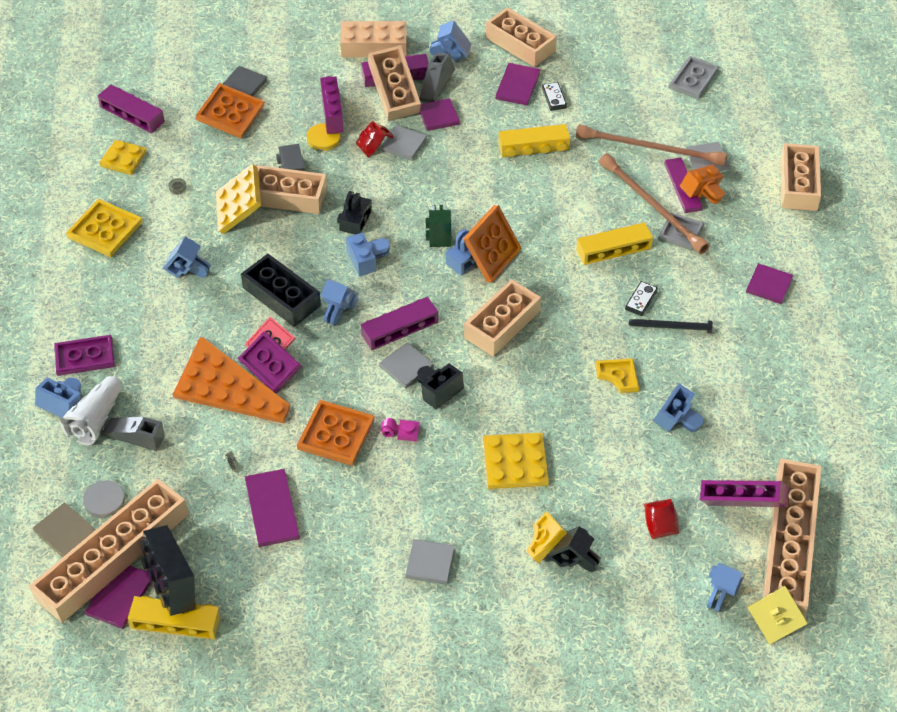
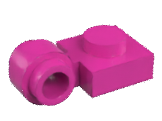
M386 418L382 422L381 432L385 437H393L394 434H398L397 440L417 442L420 422L400 420V424L397 425L395 419Z

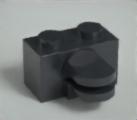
M349 191L345 199L344 210L342 213H339L337 218L339 231L355 235L361 233L372 212V200L361 197L360 193L354 194L353 191Z
M450 363L442 369L438 368L436 370L429 366H423L417 372L418 382L422 388L423 401L436 410L464 389L463 372Z
M580 526L566 531L567 534L547 554L560 567L567 565L572 567L579 564L589 572H594L601 561V558L590 549L595 539L589 535L587 530Z

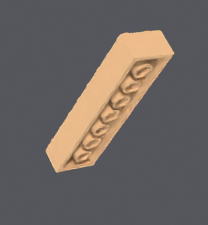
M780 459L775 481H781L789 487L787 507H772L762 598L786 586L802 615L805 616L809 602L821 466Z
M157 478L30 584L29 588L34 599L63 623L144 554L140 541L143 540L144 530L168 525L171 531L189 515L185 499Z

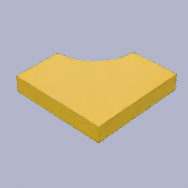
M633 358L595 361L597 379L613 383L619 393L639 392Z
M547 511L533 525L535 531L534 538L526 550L538 564L567 534Z

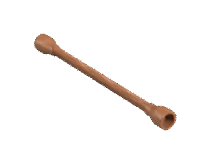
M581 124L578 125L576 130V138L607 139L650 149L654 148L660 151L665 150V152L704 158L719 166H725L727 153L724 152L702 153L696 150L691 151V149L652 143L624 136L620 137L609 133L605 134Z
M606 153L600 158L599 164L603 168L618 175L646 202L655 208L656 211L686 236L696 252L701 255L709 249L710 244L704 238L690 232L663 208L662 205L620 169L610 154Z

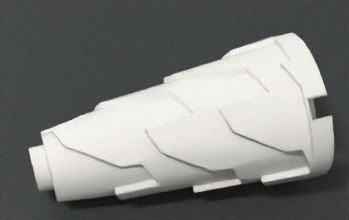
M115 376L105 378L60 420V426L68 438L71 435L78 437L79 439L76 442L87 446L96 442L122 389L119 378Z

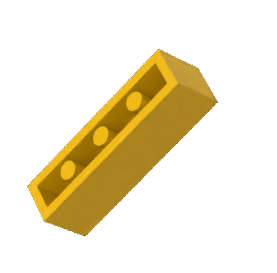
M566 124L505 130L498 132V144L502 157H513L569 150L570 136Z
M644 222L577 238L576 250L583 264L587 265L652 249L653 236Z
M134 596L128 615V622L131 629L215 640L221 615L219 607L212 604H196L195 610L170 616L167 608H163L161 599H153L149 596Z

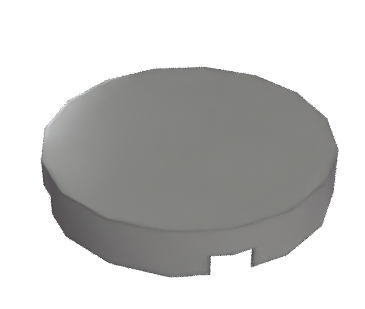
M108 480L92 484L83 496V504L86 511L97 518L113 516L122 509L125 502L124 491L121 486Z

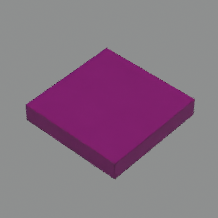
M450 98L421 104L420 115L427 131L460 125V120Z
M758 263L746 293L782 304L793 275Z

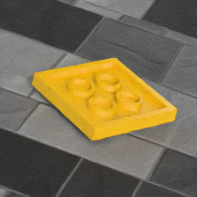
M254 164L244 169L238 176L231 179L229 183L216 192L219 232L226 233L261 207L258 167Z
M97 199L66 232V236L68 239L108 257H112L143 221L141 217Z
M542 432L483 436L488 489L549 485Z

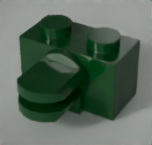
M432 205V210H429V218H425L426 229H429L426 230V241H429L430 247H451V210H443V205H439V210H436V205Z

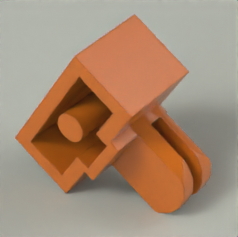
M713 164L688 171L680 184V187L690 198L705 196L712 204L720 203L725 195V192L719 186L724 176Z

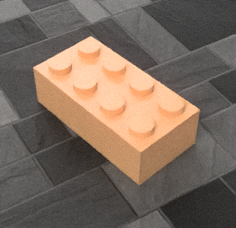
M508 7L486 22V39L533 67H536L556 51V35Z
M341 21V57H368L371 52L400 45L404 56H407L406 21Z
M401 45L369 53L368 64L387 121L420 113L421 103Z
M784 143L780 157L781 208L817 211L821 199L819 146Z
M257 165L261 207L320 214L327 192L326 174Z
M511 279L464 323V338L494 357L540 312L541 297Z

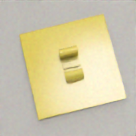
M786 586L747 606L769 645L808 624Z

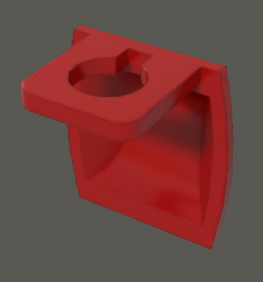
M372 121L360 133L356 145L369 158L378 149L385 136L393 139L394 135L385 126Z
M672 499L643 504L647 528L652 539L679 534L678 516Z

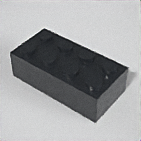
M268 253L241 273L243 289L293 327L321 306L320 291Z
M168 525L144 530L143 540L140 541L141 549L144 553V556L141 557L144 569H148L149 580L154 582L155 592L161 596L163 608H167L170 616L195 610L194 574Z

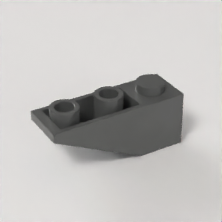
M435 53L428 63L419 97L420 101H435L455 71L450 54Z
M146 417L110 418L102 432L103 436L154 451L158 450L165 437L162 422Z

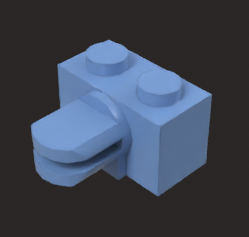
M453 20L441 25L437 36L438 40L431 42L430 53L433 56L435 53H448L453 61L468 57L471 43L457 23Z
M463 229L457 234L456 245L449 248L446 252V265L461 276L476 265L472 254L463 240L469 233L467 229Z
M363 232L346 237L347 253L358 276L376 272V258L389 255L390 244L385 238L367 242Z
M185 236L170 253L162 269L178 278L181 274L185 275L188 271L199 277H206L211 265L197 255L201 246Z
M327 279L321 293V297L324 298L323 301L329 304L323 318L324 322L336 326L343 310H346V308L351 310L357 304L358 293L345 285Z
M47 377L35 388V406L63 418L80 401L81 382L76 378H67L64 382H56Z
M678 383L653 421L668 432L676 422L688 431L695 432L703 424V417L690 408L692 405L690 401L695 394Z
M718 563L717 566L713 565L709 578H712L710 583H712L711 586L714 589L707 608H712L717 594L721 590L722 592L715 607V611L719 613L727 593L736 596V593H738L745 573L722 563Z

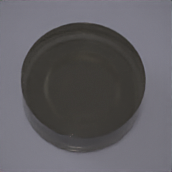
M181 178L172 179L168 184L169 191L174 195L183 194L187 189L185 180Z
M233 452L226 453L225 457L232 471L239 470L240 466Z

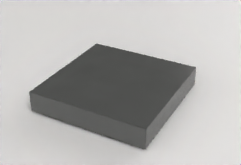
M238 66L223 82V85L254 96L267 81V76Z

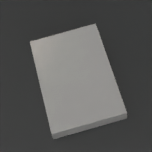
M689 56L670 82L668 88L699 100L718 73L720 67Z

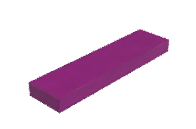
M682 157L665 160L664 165L684 213L702 211L699 197L690 198L680 187L688 173Z

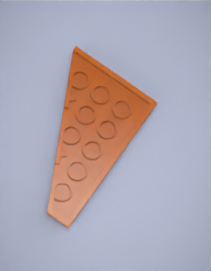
M203 337L199 338L173 392V398L279 423L285 422L290 410L289 403Z

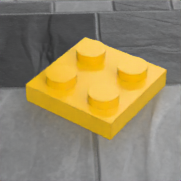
M115 139L99 162L100 167L132 175L147 153V149Z

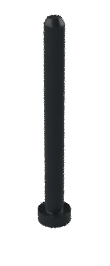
M630 319L629 325L636 327L705 330L708 334H712L713 321L708 320L707 323Z

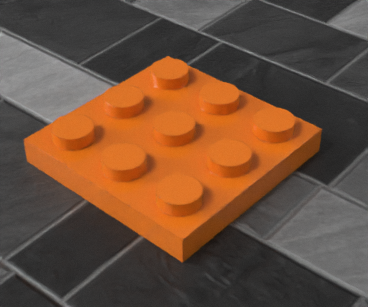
M219 83L196 114V120L242 139L263 109L265 101Z
M493 205L463 238L487 282H493L522 249L499 205Z
M319 400L297 443V450L353 466L375 421V417L371 414Z

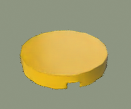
M325 123L314 125L307 132V143L314 150H332L340 143L341 134H327Z

